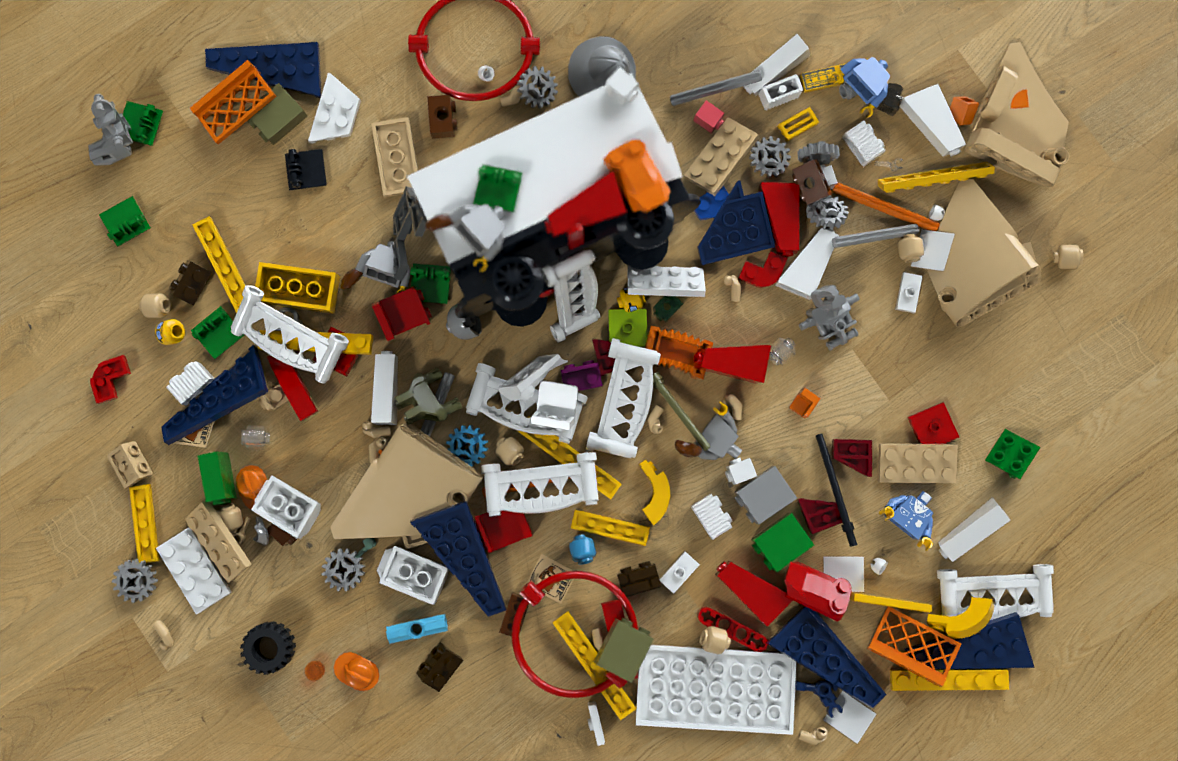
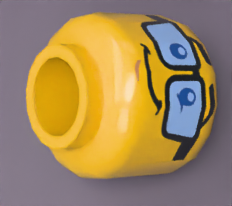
M628 287L619 291L620 297H617L619 308H624L627 313L641 309L643 303L646 302L644 295H628Z
M164 320L156 326L155 336L161 344H177L184 339L185 328L178 320Z

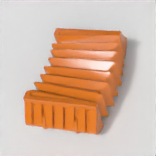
M651 326L645 348L661 353L657 367L661 364L663 368L668 365V369L673 366L674 370L679 368L680 372L684 371V375L689 372L691 378L704 380L706 371L694 368V355L698 349L712 348L713 342L708 340L700 342L699 337L694 340L693 334L688 337L686 332L682 335L679 330L674 333L673 328L669 332H667L666 328L661 332L660 327Z

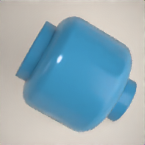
M584 534L575 536L574 540L569 544L571 558L574 562H578V565L591 563L596 556L593 539L585 537Z

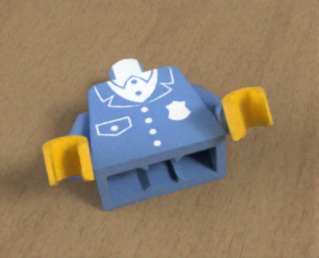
M874 57L868 60L858 58L852 59L841 67V71L832 72L829 79L836 75L838 80L833 83V85H836L840 82L841 77L845 75L843 79L866 104L870 102L869 106L863 107L860 110V114H862L867 109L869 114L865 118H869L873 114V108H877L887 96V81L890 78V74L886 71L888 64L885 60L877 61Z
M922 491L917 499L912 495H900L892 498L884 509L879 511L880 515L885 513V521L890 520L912 539H921L917 543L918 547L924 544L926 547L925 551L933 546L931 540L933 512L926 507L932 497L926 492Z

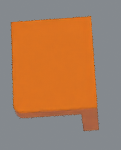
M966 96L954 97L950 111L956 123L959 125L972 124L979 102Z
M803 388L789 408L802 418H808L821 398L808 389Z

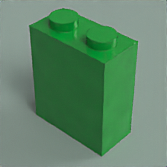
M216 451L197 455L205 501L213 502V505L231 503V499L237 498L229 453Z
M787 513L751 539L754 543L752 544L753 549L758 555L762 554L765 558L763 563L769 571L773 570L774 572L780 571L790 561H794L814 546V543L792 513Z

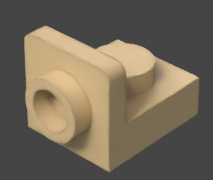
M280 384L270 389L259 400L261 407L271 412L289 402Z

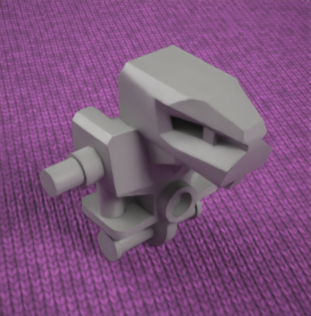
M95 94L94 102L91 105V111L95 116L93 122L98 129L102 128L103 136L102 139L88 145L89 157L94 165H111L132 155L130 144L133 141L128 132L131 127L122 113L119 114L113 102H108L101 94Z
M826 285L811 293V299L816 308L806 311L808 318L799 324V328L802 331L808 327L816 326L820 333V336H818L819 340H825L835 335L836 339L826 342L829 351L840 344H846L848 340L858 336L855 328H852L847 333L844 332L846 328L857 323L856 320H852L849 314L850 306L860 300L857 294L845 298L844 295H839L835 285Z

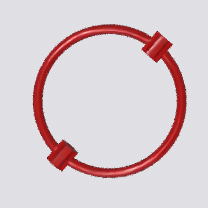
M439 0L422 18L416 35H409L408 50L409 53L416 54L418 65L425 78L442 93L464 101H484L496 98L515 87L517 82L521 80V74H526L525 71L529 68L533 55H540V37H533L530 23L521 9L511 0H494L509 8L518 17L524 28L526 37H521V55H525V59L521 68L506 84L485 93H463L445 86L432 75L425 63L423 53H428L429 38L428 35H424V32L432 17L441 8L456 0Z
M585 571L557 573L538 584L530 580L519 592L523 600L515 613L511 635L516 660L530 681L550 694L566 698L592 696L608 689L613 684L619 689L623 687L628 681L608 670L605 672V676L608 679L590 688L567 690L552 686L540 679L528 666L521 650L519 635L521 620L529 603L533 607L537 605L545 596L542 590L553 583L567 579H584L604 586L619 599L629 621L633 623L632 627L638 629L634 609L626 595L608 579Z

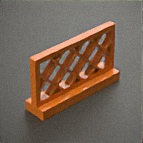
M248 60L190 107V110L198 117L218 145L277 97L260 75L259 70ZM257 77V85L249 86L250 82ZM240 90H243L242 98H235V95ZM248 90H255L254 99L247 98ZM260 91H267L269 93L265 98L259 99ZM229 102L227 110H221V106ZM234 102H241L239 111L233 110ZM246 103H253L249 111H244ZM214 114L213 122H207L206 119ZM220 114H226L225 123H218ZM231 115H238L235 123H230ZM217 127H224L223 132L217 137Z
M887 606L867 649L936 686L943 687L949 670L961 647V643ZM889 612L898 617L900 624L889 627L887 621ZM908 623L914 624L918 633L907 636L904 625ZM901 626L905 637L894 640L890 629ZM888 630L891 641L887 643L877 640L879 633ZM928 632L933 634L937 643L926 646L922 634ZM919 635L923 647L913 650L909 638ZM906 639L910 651L902 653L898 651L895 642ZM949 642L955 645L953 652L944 655L941 647L942 643ZM938 645L941 657L931 659L927 648ZM924 649L928 661H917L914 652ZM943 658L946 666L943 674L935 670L933 661Z

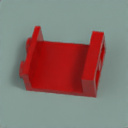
M413 286L372 303V308L387 341L395 339V335L422 324H431L429 318H432V314L429 308H425L422 303L425 299L421 289L417 290Z
M503 510L500 516L490 517L487 512L475 516V525L478 532L482 535L483 539L481 541L488 553L533 536L525 513Z

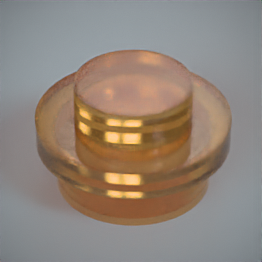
M314 660L306 665L305 675L309 680L317 681L324 676L325 667L320 661Z

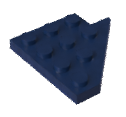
M739 180L735 183L697 246L701 265L775 247L763 192L744 196L741 181Z

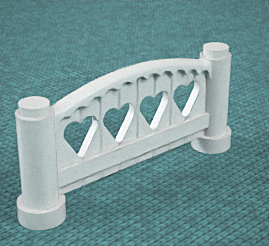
M584 250L551 267L547 265L541 268L546 284L549 287L554 285L559 323L551 325L550 330L558 343L565 340L566 336L598 321L600 318V313L596 308L598 282L590 265L595 261V257L591 250ZM580 271L581 276L578 279H570ZM579 283H581L582 288L580 290L572 291ZM581 294H583L582 296L584 299L582 301L574 302ZM584 305L585 310L583 312L575 313L581 306Z
M250 285L245 286L242 292L243 299L231 325V333L236 336L245 334L269 355L290 366L315 373L316 381L326 383L330 379L342 351L346 350L349 340L338 333H331L329 339L261 302L264 292L259 288ZM264 318L266 329L265 335L261 334L259 330H254L252 327L254 322ZM279 327L282 333V344L269 337V334ZM298 337L300 352L295 353L293 349H288L286 343ZM315 347L317 362L313 363L310 359L304 358L303 352Z
M612 338L608 357L615 358L598 432H589L586 451L593 452V450L630 459L631 457H636L638 447L634 446V442L640 434L649 412L653 392V365H658L661 353L621 343L619 339ZM642 366L644 368V372L641 374L642 380L635 382L626 370ZM638 385L637 399L631 401L621 389ZM633 404L635 406V409L632 411L633 417L626 419L616 408ZM628 422L630 424V428L627 430L628 436L622 438L612 427Z
M478 363L475 371L477 375L466 405V413L477 416L479 412H482L494 421L509 428L531 434L557 435L560 442L570 444L582 406L586 405L587 396L578 393L575 423L570 430L558 431L554 427L540 428L537 427V424L531 423L532 417L526 418L524 416V412L535 403L538 404L539 390L535 389L534 395L528 400H519L521 413L518 415L514 414L513 411L507 412L505 410V407L513 400H508L501 393L503 407L501 409H497L495 406L490 407L487 405V401L500 392L498 387L507 380L494 377L495 368Z
M596 452L577 454V463L502 472L500 464L482 465L481 474H484L487 513H489L490 517L500 516L503 510L516 513H545L564 509L581 501L586 502L587 506L597 505L599 498L595 470ZM569 477L579 488L577 494L570 492V494L564 495L562 492ZM551 479L559 489V494L557 496L550 495L545 497L543 492ZM530 482L540 492V496L537 499L531 497L527 500L524 498V493ZM512 484L521 497L518 501L512 499L510 502H507L505 495Z
M1050 564L1033 565V574L957 577V570L955 569L937 570V579H940L942 616L952 617L964 613L969 606L962 608L961 601L967 591L972 597L982 598L986 590H988L995 600L994 612L990 620L1014 612L1018 613L1020 618L1039 612L1041 617H1052L1054 609L1051 574H1054V567ZM1026 588L1033 597V603L1027 604L1025 602L1023 605H1020L1018 600ZM1007 589L1014 599V604L1001 606L999 600Z

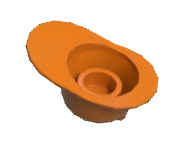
M254 465L245 466L236 477V487L240 497L249 509H252L254 506V500L267 480L264 471Z
M347 652L340 655L335 661L334 673L342 683L359 691L370 690L377 684L379 670L370 660L356 653Z

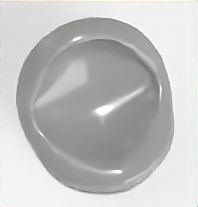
M599 36L588 39L578 45L570 57L568 79L571 87L581 97L605 86L606 81L619 67L627 74L632 73L635 79L636 66L634 58L623 43L612 37Z

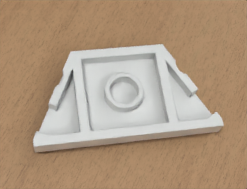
M330 73L327 75L308 139L309 143L312 144L320 140L329 141L337 137L351 136L360 106V99Z

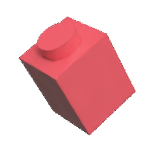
M706 100L695 114L693 121L712 133L714 129L718 130L724 123V120H722L724 112Z

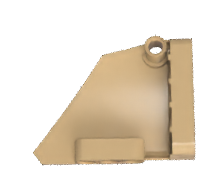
M1021 42L1011 43L1007 46L979 107V118L964 150L968 154L984 162H989L1007 173L1039 185L1052 187L1058 177L1061 166L1069 160V153L1064 148L1069 121L1045 89ZM1027 89L1029 107L1011 109L1013 97L1019 91Z
M973 179L959 181L938 229V232L955 234L944 271L927 269L938 295L941 309L947 313L956 327H962L1036 286L1042 279L1040 266L1020 243L1015 230Z
M407 423L399 425L381 455L369 466L331 525L334 539L421 535L412 526L411 520L464 501L468 502L483 476L414 425H408ZM457 492L463 495V501L457 498Z

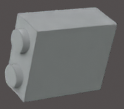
M776 466L770 467L735 491L737 495L735 500L739 506H744L747 510L746 516L750 522H755L758 525L797 499Z

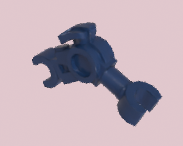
M824 680L814 682V684L795 681V690L811 691L819 697L823 706L827 707L826 713L829 717H834L832 714L833 708H837L839 713L843 712L842 707L835 703L837 698L832 693V689L835 692L838 687Z

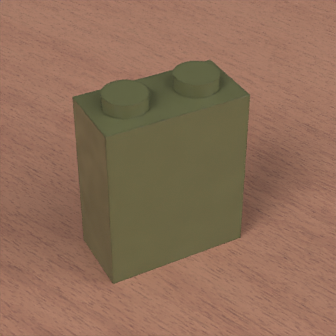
M279 83L271 89L277 97L247 121L253 128H259L261 132L258 134L265 142L270 141L273 145L308 117ZM267 92L260 99L265 98L269 93Z
M623 617L621 621L615 618L594 663L632 683L654 638L649 636L650 631L639 627V629L632 627L633 623Z

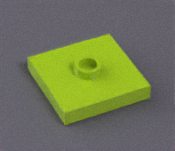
M624 309L608 310L609 341L611 342L612 338L619 339L621 343L645 347L647 342V309H639L628 313Z

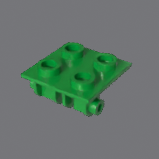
M127 101L123 116L131 127L128 132L132 141L153 146L163 110L156 109L151 104L145 106Z
M482 164L478 170L479 179L473 205L482 206L485 204L489 208L499 206L503 211L514 213L523 172Z
M133 196L99 214L109 232L107 236L115 242L117 247L151 229Z
M413 263L410 271L412 275L411 287L415 286L417 290L421 289L425 299L422 302L448 303L450 266Z
M221 306L191 329L192 336L201 342L214 359L218 358L245 336L244 334L236 336L231 333L233 320Z
M1005 429L985 461L1009 473L1008 475L1011 478L1021 480L1041 447Z

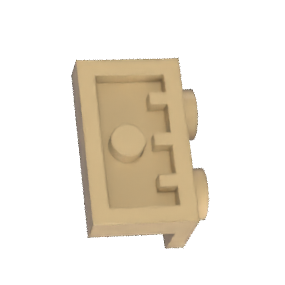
M135 441L121 444L107 454L124 489L153 474Z

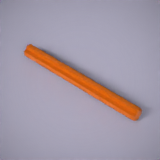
M837 183L832 189V192L908 223L917 224L926 230L937 231L940 223L841 183Z

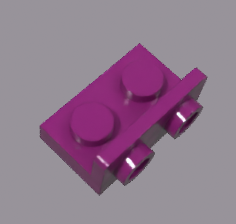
M594 360L582 362L583 366L575 367V364L566 365L563 370H560L563 384L577 386L578 392L603 386L598 362L594 363Z

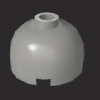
M458 304L451 307L447 315V330L461 340H469L479 336L482 332L479 316L476 318L475 316L458 318L455 314Z

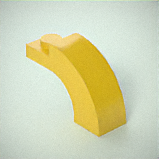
M644 460L638 465L651 482L653 493L650 502L642 508V511L654 526L664 516L668 508L670 486L664 471L656 475L655 471L657 469L651 461L647 462Z
M971 597L970 606L964 613L952 617L928 614L927 623L930 628L938 632L946 631L948 637L952 639L972 636L981 631L990 621L994 612L993 600Z

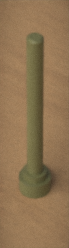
M659 372L654 373L653 387L659 390L704 451L710 449V444L664 386L662 375Z

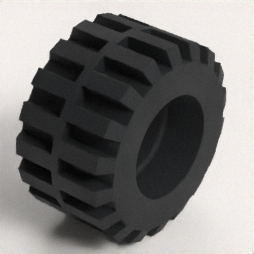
M274 621L270 623L265 622L250 629L247 632L248 635L242 639L244 643L240 646V649H243V652L240 653L241 657L246 659L243 663L250 665L249 670L255 669V673H264V675L275 673L285 667L295 654L293 648L296 647V643L292 641L295 639L294 635L290 636L289 634L291 630L289 628L285 629L284 624H277ZM263 637H270L276 642L278 651L275 658L269 659L261 654L259 643Z

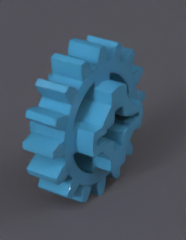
M463 425L461 426V431L455 428V434H449L452 440L446 441V444L450 445V448L447 450L472 467L474 466V461L479 464L481 462L480 458L486 457L483 451L489 450V448L484 447L488 440H483L486 434H479L480 428L473 430V425H469L468 429H466V426ZM464 433L472 434V435H474V437H473V438H470V437H468L467 435H465ZM469 442V449H465L464 446ZM465 454L468 457H470V459L463 458L460 455Z

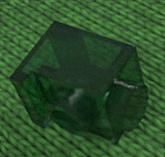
M664 296L653 307V314L659 321L664 320L667 322L682 307L683 303L676 296ZM664 304H669L670 309L665 310L663 307Z

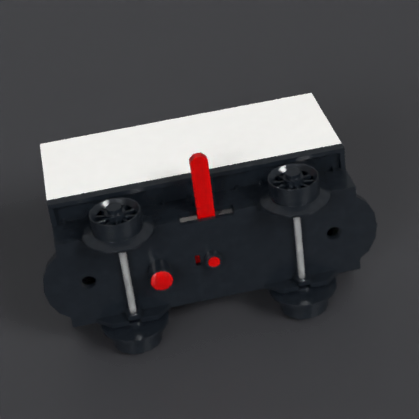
M606 85L407 176L429 220L439 214H452L464 205H473L479 179L478 170L482 164L523 172L514 213L504 211L505 215L500 219L505 225L502 231L504 236L502 247L491 261L488 260L486 262L487 266L484 271H479L484 266L482 261H478L475 266L473 265L474 261L477 258H482L483 255L479 257L452 226L433 231L464 295V298L455 309L456 317L468 318L475 316L476 318L488 311L494 310L503 321L511 326L524 327L532 325L542 317L547 306V296L554 292V285L549 287L544 281L541 268L547 265L551 267L584 250H591L595 261L616 253L624 264L633 269L641 270L653 268L664 259L668 250V237L673 231V225L683 221L684 217L692 213L701 203L698 195L687 193L680 178L666 181L671 191L668 201L648 212L638 210L634 213L620 190L626 209L625 215L585 228L578 224L569 228L566 234L554 238L552 233H547L544 223L547 221L549 213L610 173L603 162V158L613 149L633 139H640L645 144L646 149L667 143L639 86L637 97L632 102L628 101L624 106L620 102L616 103L609 96V92L606 91Z

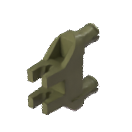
M438 367L424 374H415L409 390L395 397V405L398 410L411 404L414 405V408L404 413L406 416L404 420L408 425L420 419L436 422L444 421L449 414L462 409L461 402L457 397L443 405L440 404L429 388L428 384L443 378Z

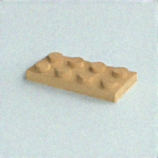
M405 117L371 123L383 196L387 198L402 195L406 186L413 188L407 176L418 171L410 119Z
M728 117L684 174L685 179L716 196L759 139V134Z
M879 443L878 482L956 483L958 445Z
M201 502L185 518L188 527L195 533L199 543L205 548L210 559L215 563L221 576L225 578L227 583L233 581L251 565V562L210 502Z

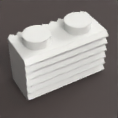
M795 74L762 87L759 92V98L764 110L767 111L771 107L774 108L785 102L788 103L792 99H798L803 91V87L798 75Z
M865 121L847 131L842 137L863 167L885 152L884 143L881 139H877L872 126L868 123L866 124Z
M195 361L194 363L187 364L181 375L171 378L170 384L166 388L181 405L187 406L215 378L201 363Z
M709 494L691 505V508L709 537L713 540L731 529L732 525L730 523L733 521L727 512L723 513L720 508L722 503L719 498Z

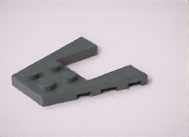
M407 186L393 214V235L397 236L393 244L394 250H397V258H394V267L398 268L394 279L402 281L408 268L404 240L407 234L411 233L412 224L414 236L423 237L426 230L425 224L428 221L413 188Z

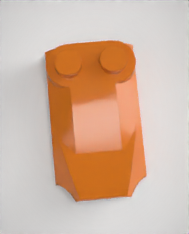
M640 139L626 142L610 151L603 158V162L609 172H614L618 187L634 213L638 210L648 212L668 201L671 191L648 154L645 144Z

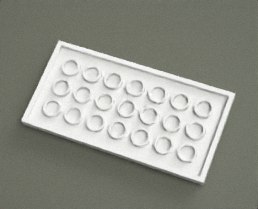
M651 645L638 670L635 724L639 726L793 735L796 661L780 652L725 649L722 654H714L697 647Z

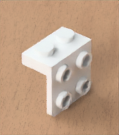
M542 381L539 385L537 411L532 415L531 423L537 424V427L540 428L554 427L558 431L570 430L575 423L578 387Z

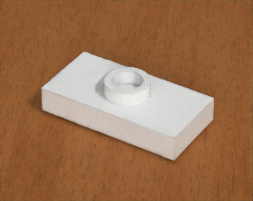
M906 272L902 273L895 310L916 313L922 276Z
M684 551L664 573L660 581L672 593H675L700 564Z
M595 701L589 702L588 708L591 716L588 719L590 731L594 730L597 746L603 745L605 739Z

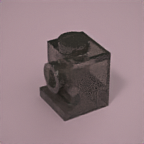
M889 83L887 96L876 109L894 116L899 110V105L903 99L901 95L903 91L902 86L896 83Z

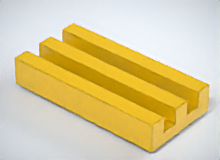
M808 107L778 124L777 128L781 130L782 136L788 142L818 125L819 120L811 107ZM809 113L810 116L785 129L786 125ZM813 119V122L809 123L808 125L802 127L801 129L795 131L790 135L788 134L792 130L798 128L799 126Z

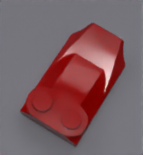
M790 561L784 580L787 587L785 597L837 622L840 621L847 610L852 592L849 581L844 578L836 579L798 561Z

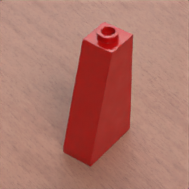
M614 172L608 173L549 213L547 221L544 222L547 233H552L554 238L566 234L569 228L578 224L585 228L625 215L626 209Z
M761 182L758 191L763 192L776 252L784 257L794 256L799 251V184Z
M771 345L698 349L694 355V368L755 384L764 383Z
M723 561L716 568L718 572L715 575L767 627L793 601L785 597L786 592L731 561L727 563Z

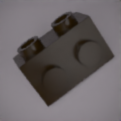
M187 260L186 263L183 262L178 270L180 275L177 280L174 279L171 282L169 294L194 306L212 272Z
M439 642L432 649L425 662L421 663L417 675L423 683L440 692L464 660L446 648L442 642Z

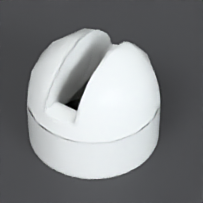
M481 66L478 70V76L483 81H491L494 77V70L490 66Z
M933 205L928 218L939 221L943 219L945 211L942 207Z
M875 558L873 560L876 563L870 564L871 569L878 575H881L886 569L888 562L881 558Z

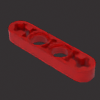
M705 606L699 609L697 618L707 627L712 626L713 621L710 619L703 621L704 617L701 614L702 612L710 611L709 615L714 618L716 614L719 615L715 620L714 627L719 628L720 620H728L729 627L726 631L729 638L756 652H763L767 648L768 644L766 642L768 640L759 632L710 607ZM739 628L746 630V636L743 639L736 637V631ZM751 632L754 633L751 636L754 639L759 640V638H762V646L759 645L756 648V644L753 641L749 640Z

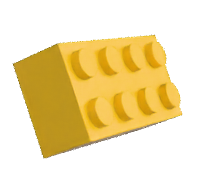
M259 262L255 287L264 292L261 302L266 305L335 314L340 276L335 272Z

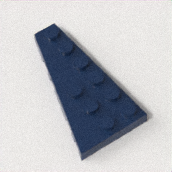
M318 42L205 49L206 68L208 70L230 75L248 60L259 70L260 75L268 85L275 86L279 83L286 90L290 89L301 94H309L321 98Z
M252 345L248 349L250 352L243 358L240 356L236 359V364L231 369L224 370L202 390L204 392L197 399L194 397L189 402L190 405L183 412L178 411L161 427L164 443L170 445L268 393L256 346Z
M467 501L410 521L412 526L419 531L422 538L429 543L436 555L451 573L461 582L460 584L467 589L474 601L488 617L507 610Z
M806 606L797 612L766 642L870 708H874L887 695L818 613Z
M1016 612L990 620L981 631L972 636L954 639L961 643V647L950 669L1035 668L1019 614ZM935 639L925 642L926 646L937 643ZM949 642L942 643L941 647L944 655L951 654L955 645ZM922 643L914 645L912 649L923 647ZM938 645L927 648L931 659L941 657ZM909 647L904 649L905 652L910 651ZM924 649L914 652L917 661H928ZM943 658L932 662L935 669H945L946 667Z

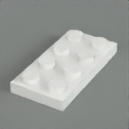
M630 266L627 268L628 295L705 297L703 268H682L676 266H655L645 270L633 269Z
M189 527L156 548L196 615L232 593L215 563L210 559L209 554Z

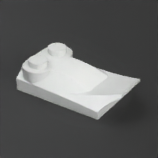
M559 354L539 356L499 386L498 389L508 400H528L534 395L535 387L546 377L548 372L559 365L567 363L568 360H563Z
M271 476L269 480L265 481L251 509L292 536L301 539L310 531L321 511V504L278 478Z
M397 546L385 549L377 569L380 577L379 583L432 605H435L449 571L441 563L434 562Z

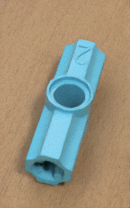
M445 614L415 619L386 627L389 644L448 631ZM413 624H419L422 627L420 634L413 631Z

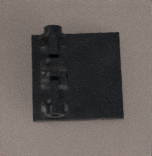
M296 149L288 150L289 153L285 154L289 191L327 186L323 149L296 152Z

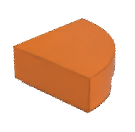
M1027 89L1019 91L1013 97L1011 109L1029 107Z

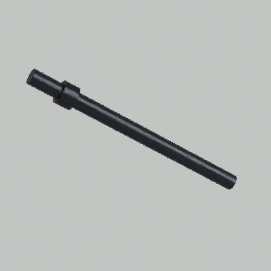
M823 433L815 435L843 523L841 525L843 533H846L850 547L857 546L853 532L855 528L853 522H850Z

